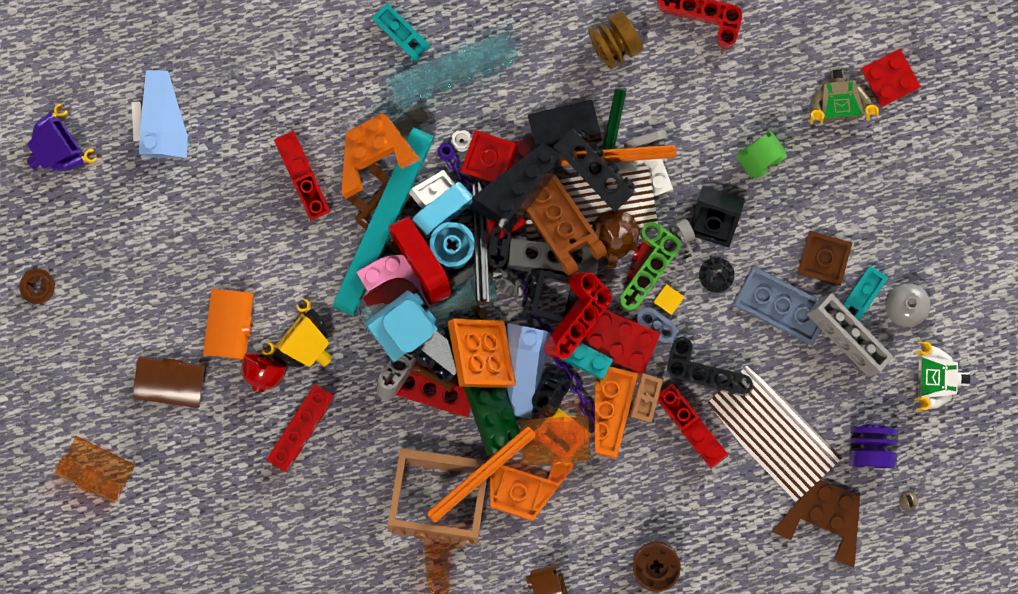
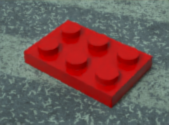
M606 309L588 332L583 344L613 359V362L641 374L647 368L661 333Z

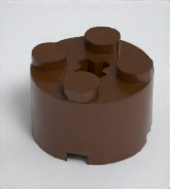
M558 564L531 570L530 575L526 576L529 589H533L534 594H568L562 573L557 574L556 569L560 568Z

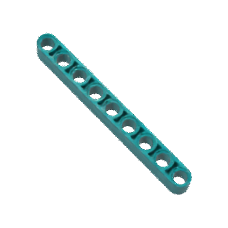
M417 128L412 129L407 142L420 160L404 169L398 166L397 162L333 303L334 309L352 317L355 315L366 292L356 272L381 258L391 236L388 226L399 219L409 197V192L413 188L432 146L433 135Z

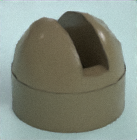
M908 492L901 495L899 503L904 510H913L917 507L918 498L915 494ZM906 496L910 497L913 504L912 507H910Z

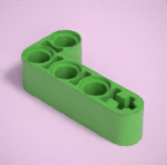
M655 222L646 223L641 231L642 240L653 248L654 251L620 298V306L627 312L635 311L680 249L679 239ZM654 228L657 231V237L654 239L648 238L645 230ZM666 241H672L676 249L668 252L664 249L663 244ZM653 259H659L662 262L663 266L660 270H654L651 267L650 262ZM640 277L647 278L649 286L647 288L639 287L637 279ZM633 287L638 292L634 299L636 304L628 306L625 304L627 301L625 297H631L634 290L630 288Z

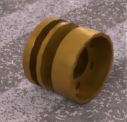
M621 10L608 17L609 29L601 22L597 24L599 32L594 27L588 29L591 44L596 54L611 70L616 67L614 58L618 63H624L621 52L624 51L632 58L644 51L639 35Z

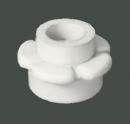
M465 130L454 132L451 144L460 152L466 151L472 139L470 138V133Z

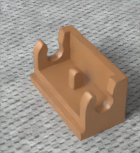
M641 373L637 377L640 380L631 413H628V418L652 423L663 379Z

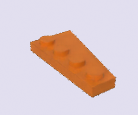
M609 367L602 381L595 378L596 455L617 460L638 373Z

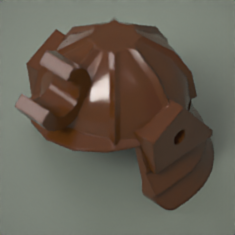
M613 210L606 211L595 219L591 228L607 250V255H605L608 258L607 267L616 268L618 259L626 256L630 250H636L639 240L638 224L630 214L620 210L616 212Z

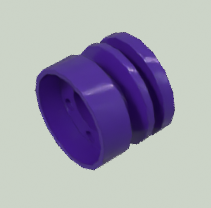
M871 424L850 427V433L860 434V438H850V442L860 445V449L849 451V466L897 468V453L887 451V446L898 444V441L887 440L888 436H898L897 429H892L885 425Z

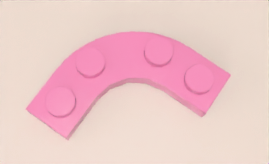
M391 255L380 258L356 272L367 292L387 280L404 278L413 283L428 308L437 304L430 305L423 294L421 282L403 255Z

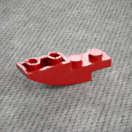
M294 130L274 139L310 221L330 213L328 204Z
M673 383L659 393L658 403L710 469L729 456Z

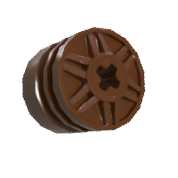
M652 541L644 544L637 550L633 559V572L636 581L643 588L651 592H662L670 589L680 576L681 564L677 552L670 545L664 542ZM654 560H658L660 564L663 563V566L659 567V571L650 568V565L654 564Z

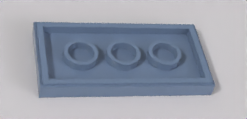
M755 266L752 267L733 306L810 346L814 345L821 331L816 323L806 314L818 301L817 298Z

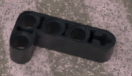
M679 337L673 342L667 364V372L672 379L738 396H747L752 392L753 382L749 376L691 362L693 354L691 341L686 337ZM682 342L689 345V350L684 354L677 351L678 344ZM675 364H681L684 367V371L680 375H674L671 372L672 367ZM698 369H702L706 373L705 378L700 381L693 378L694 372ZM720 374L728 378L727 383L723 386H718L715 383V378ZM731 377H735L734 382L742 383L743 380H746L749 388L740 391L738 385H733V389H729L732 382Z

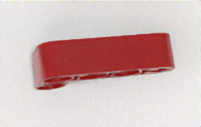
M657 0L658 9L665 14L719 26L716 42L720 48L730 49L735 45L742 20V10L738 6L716 0H680L678 9H676L677 0H670L669 6L664 5L665 0ZM687 2L692 3L695 9L693 11H686L683 8V4ZM711 7L716 11V14L708 16L704 10ZM729 12L735 13L737 20L729 21L726 18V14ZM728 33L732 36L733 40L729 43L724 42L721 39V35Z
M407 216L389 225L388 230L421 282V288L428 303L433 305L450 296L451 290L448 277L411 218Z
M576 272L571 275L569 286L579 299L545 342L544 352L548 357L569 358L610 305L612 300L611 292L593 273Z

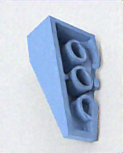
M146 70L139 154L146 158H187L188 135L169 72Z
M508 323L506 333L516 381L515 386L507 388L508 399L514 416L532 420L535 409L532 405V397L540 385L546 357L544 344L550 337L551 332Z

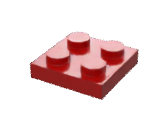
M901 49L860 69L881 108L921 88Z
M475 130L460 172L492 182L510 168L518 144Z

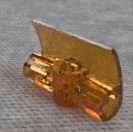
M75 436L66 457L63 456L59 461L55 474L74 483L76 487L92 495L94 493L116 503L135 465Z

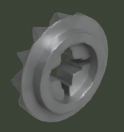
M502 267L501 269L497 268L492 274V280L497 289L509 297L518 298L525 289L524 285H522L523 281L512 270Z

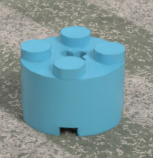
M446 222L439 225L433 231L428 246L443 269L455 270L461 268L469 261L474 252L475 244L472 232L465 225ZM448 241L451 244L456 243V246L454 248L455 250H448L446 248L448 245Z

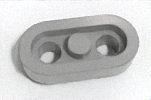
M659 130L631 139L623 144L625 148L648 147L651 145L652 147L663 146L668 136L666 130Z

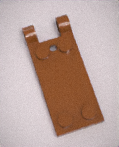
M554 175L526 210V213L560 262L565 274L570 276L578 271V266L570 255L572 252L588 245L591 254L598 260L607 255V250L557 176ZM570 240H575L576 242L571 244Z

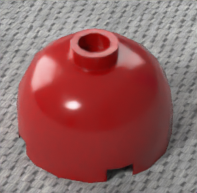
M246 353L242 360L241 372L245 382L252 386V390L265 392V389H273L283 381L287 366L276 360L274 363L272 360L261 358L262 355Z

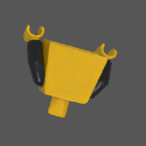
M303 299L307 307L300 309L297 305L301 315L276 346L273 343L266 342V344L271 346L270 352L261 351L264 355L272 356L273 359L284 366L301 368L306 365L310 367L317 361L325 367L332 359V356L325 351L329 345L324 319L314 309H311L309 301Z

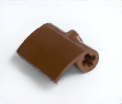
M139 356L136 366L133 398L199 408L201 388L205 382L206 365L186 363L176 359H157Z

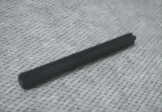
M481 182L472 183L471 195L474 196L481 191L484 185ZM472 204L475 244V296L478 305H486L489 303L486 218L475 211Z

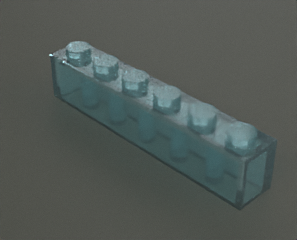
M506 31L384 80L395 107L400 106V108H404L413 104L412 100L420 98L425 100L432 97V92L441 89V92L448 91L454 88L453 84L460 81L462 84L469 83L474 80L473 76L482 73V76L489 75L495 72L494 68L501 65L503 68L510 67L515 64L514 60L518 59V54L509 32Z

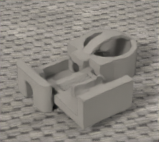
M684 219L671 228L674 236L679 239L680 246L683 245L684 249L682 251H686L685 256L688 255L689 257L683 259V264L696 258L690 243H688L695 240V234L689 222Z

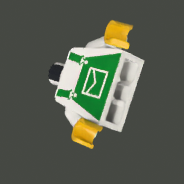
M918 341L917 343L921 344L922 350L915 353L922 356L919 357L918 398H915L914 401H919L921 406L916 411L936 409L951 401L952 395L957 394V386L970 385V373L958 372V363L953 362L952 357L940 348L931 346L929 342Z

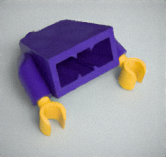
M61 104L54 107V113H48L34 125L31 135L32 139L28 142V147L33 155L27 159L28 165L33 169H37L41 165L43 169L70 171L83 166L84 162L92 164L98 159L89 160L87 158L89 153L94 152L93 149H88L84 156L80 155L83 152L61 121L67 118L68 111L58 114V111L63 108Z

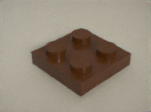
M809 231L797 274L841 286L853 243Z

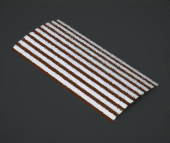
M649 165L625 171L624 169L620 170L618 173L623 178L628 177L636 187L633 189L636 193L618 210L630 214L637 222L639 231L642 230L646 223L655 222L658 224ZM581 176L559 180L591 227L599 215L612 210ZM609 178L606 181L608 189H617L618 184L615 179ZM525 212L524 220L527 223L525 226L528 241L543 239L542 236L539 237L535 225Z
M746 366L739 373L745 374L752 379V392L747 396H738L719 391L708 404L739 443L797 502L842 458L782 396ZM734 377L729 389H733V385H738L740 391H744L745 388H749V385H747L746 380H743L742 383L734 382Z

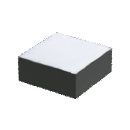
M467 262L461 268L450 270L449 274L456 285H459L474 276L475 272L471 264Z

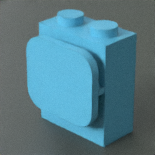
M408 290L364 322L393 362L407 352L415 350L438 330L434 324L437 320L430 311L425 312L422 308L423 300L417 293L412 294Z

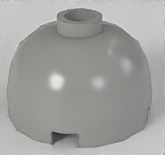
M912 283L901 284L895 287L887 296V315L898 326L913 328L922 324L929 315L931 309L930 298L927 292L918 285Z

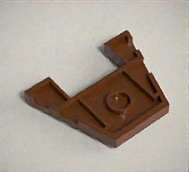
M820 479L799 499L772 532L792 540L798 523L802 519L841 536L843 539L834 560L854 568L860 497Z

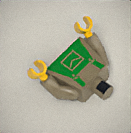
M842 69L830 71L831 83H824L822 88L816 91L810 103V124H813V120H819L820 125H822L826 121L859 119L864 116V112L867 121H870L871 114L879 118L878 107L873 105L870 97L861 86L856 85L855 81H844Z

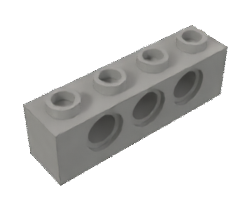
M832 293L818 299L806 313L868 377L880 373L893 358L888 350Z

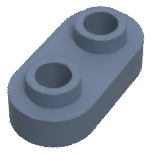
M650 307L639 311L637 322L660 332L659 342L666 344L676 338L677 327L669 319ZM650 315L652 322L646 323L644 316ZM662 329H669L670 335L663 336Z

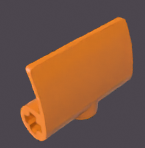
M219 289L211 290L203 355L243 360L247 353L248 337L251 336L253 293Z

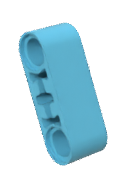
M457 182L417 213L412 221L417 229L426 238H429L439 225L450 222L472 204L473 196L460 182Z

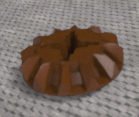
M32 269L22 276L19 290L26 301L32 304H42L49 301L55 293L56 283L52 275L47 271ZM39 280L46 290H38L35 293V288L29 285V283H37Z

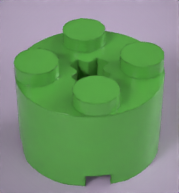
M769 130L763 137L756 139L740 151L739 154L735 155V157L750 178L754 177L757 179L769 171L768 166L770 164L772 166L777 165L787 158L785 154L787 151L774 133Z

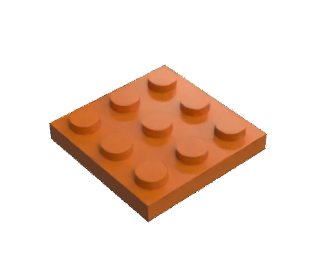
M451 319L448 321L459 387L511 388L516 385L504 321Z

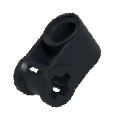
M546 372L532 397L533 407L544 417L555 415L570 388V380L565 377L561 379L555 376L553 372Z

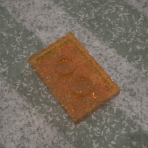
M587 415L521 420V431L526 427H530L536 435L535 438L522 448V465L531 466L591 461L589 417Z

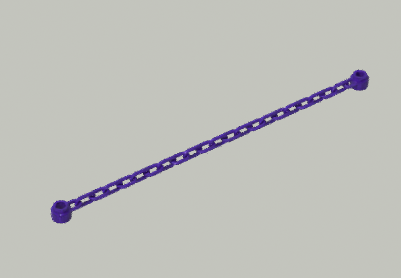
M450 143L441 144L438 148L439 158L446 162L449 169L455 170L458 176L457 182L466 180L469 186L466 189L471 193L469 179L467 176L461 175L458 170L459 161L455 155L454 146ZM449 148L451 150L450 154L444 155L442 153L443 149ZM453 158L456 164L453 163L451 166L449 161ZM498 252V254H497L498 259H499V260H502L501 255H499V252ZM518 274L517 277L523 281V285L525 287L522 293L523 296H525L527 291V285L523 277ZM530 316L533 319H537L540 325L538 330L545 331L546 327L548 332L553 333L549 325L543 324L540 318ZM553 358L556 365L565 370L567 379H570V381L573 378L575 379L579 388L575 387L574 390L570 383V390L572 393L578 394L581 400L580 408L584 416L591 419L595 425V408L591 401L584 399L581 394L582 385L578 377L569 372L567 362H562L560 365L557 358ZM587 403L589 404L592 412H589V415L583 407V405L586 406Z

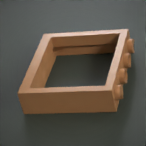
M400 448L387 525L388 532L398 534L399 537H403L406 534L413 535L414 538L420 540L434 538L441 543L455 541L463 546H466V544L477 545L487 479L478 488L472 531L396 520L405 465L472 474L487 460Z

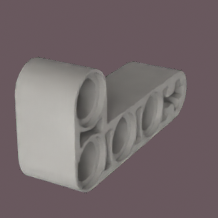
M406 353L395 362L390 359L378 378L377 394L381 399L390 400L396 396L411 374L412 366L416 362V359L413 357L414 353Z

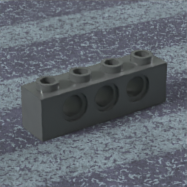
M516 236L510 240L506 269L527 272L544 270L567 276L559 261H551L548 258V252H552L544 239L528 241L527 237ZM588 245L571 253L580 258V263L577 264V272L598 274L599 259L596 260L593 257ZM533 250L536 253V258H528L525 251Z

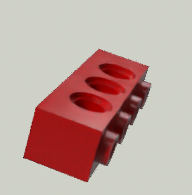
M413 373L409 375V377L415 379L414 387L406 389L402 385L396 396L469 418L471 407L464 387L455 385L453 390L457 392L458 398L455 402H448L445 399V394L448 391L444 390L443 386L419 374L417 376ZM429 383L436 385V392L431 396L424 393V387Z
M314 384L266 460L288 473L336 397Z

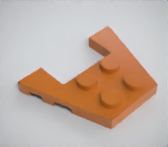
M381 113L346 132L341 190L342 195L346 199L363 190L359 170L395 152L398 166L404 169L420 160L386 114Z
M555 458L548 479L502 465L490 475V508L533 522L570 473L574 464L570 463L566 466L561 462V459Z

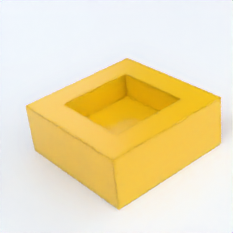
M666 284L653 303L672 315L684 299V296Z

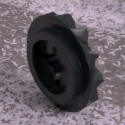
M721 257L708 259L702 264L699 271V280L702 286L713 293L726 291L732 285L735 278L734 268L729 261ZM723 267L724 269L721 273L723 278L721 280L717 278L710 282L713 277L710 269L718 271Z

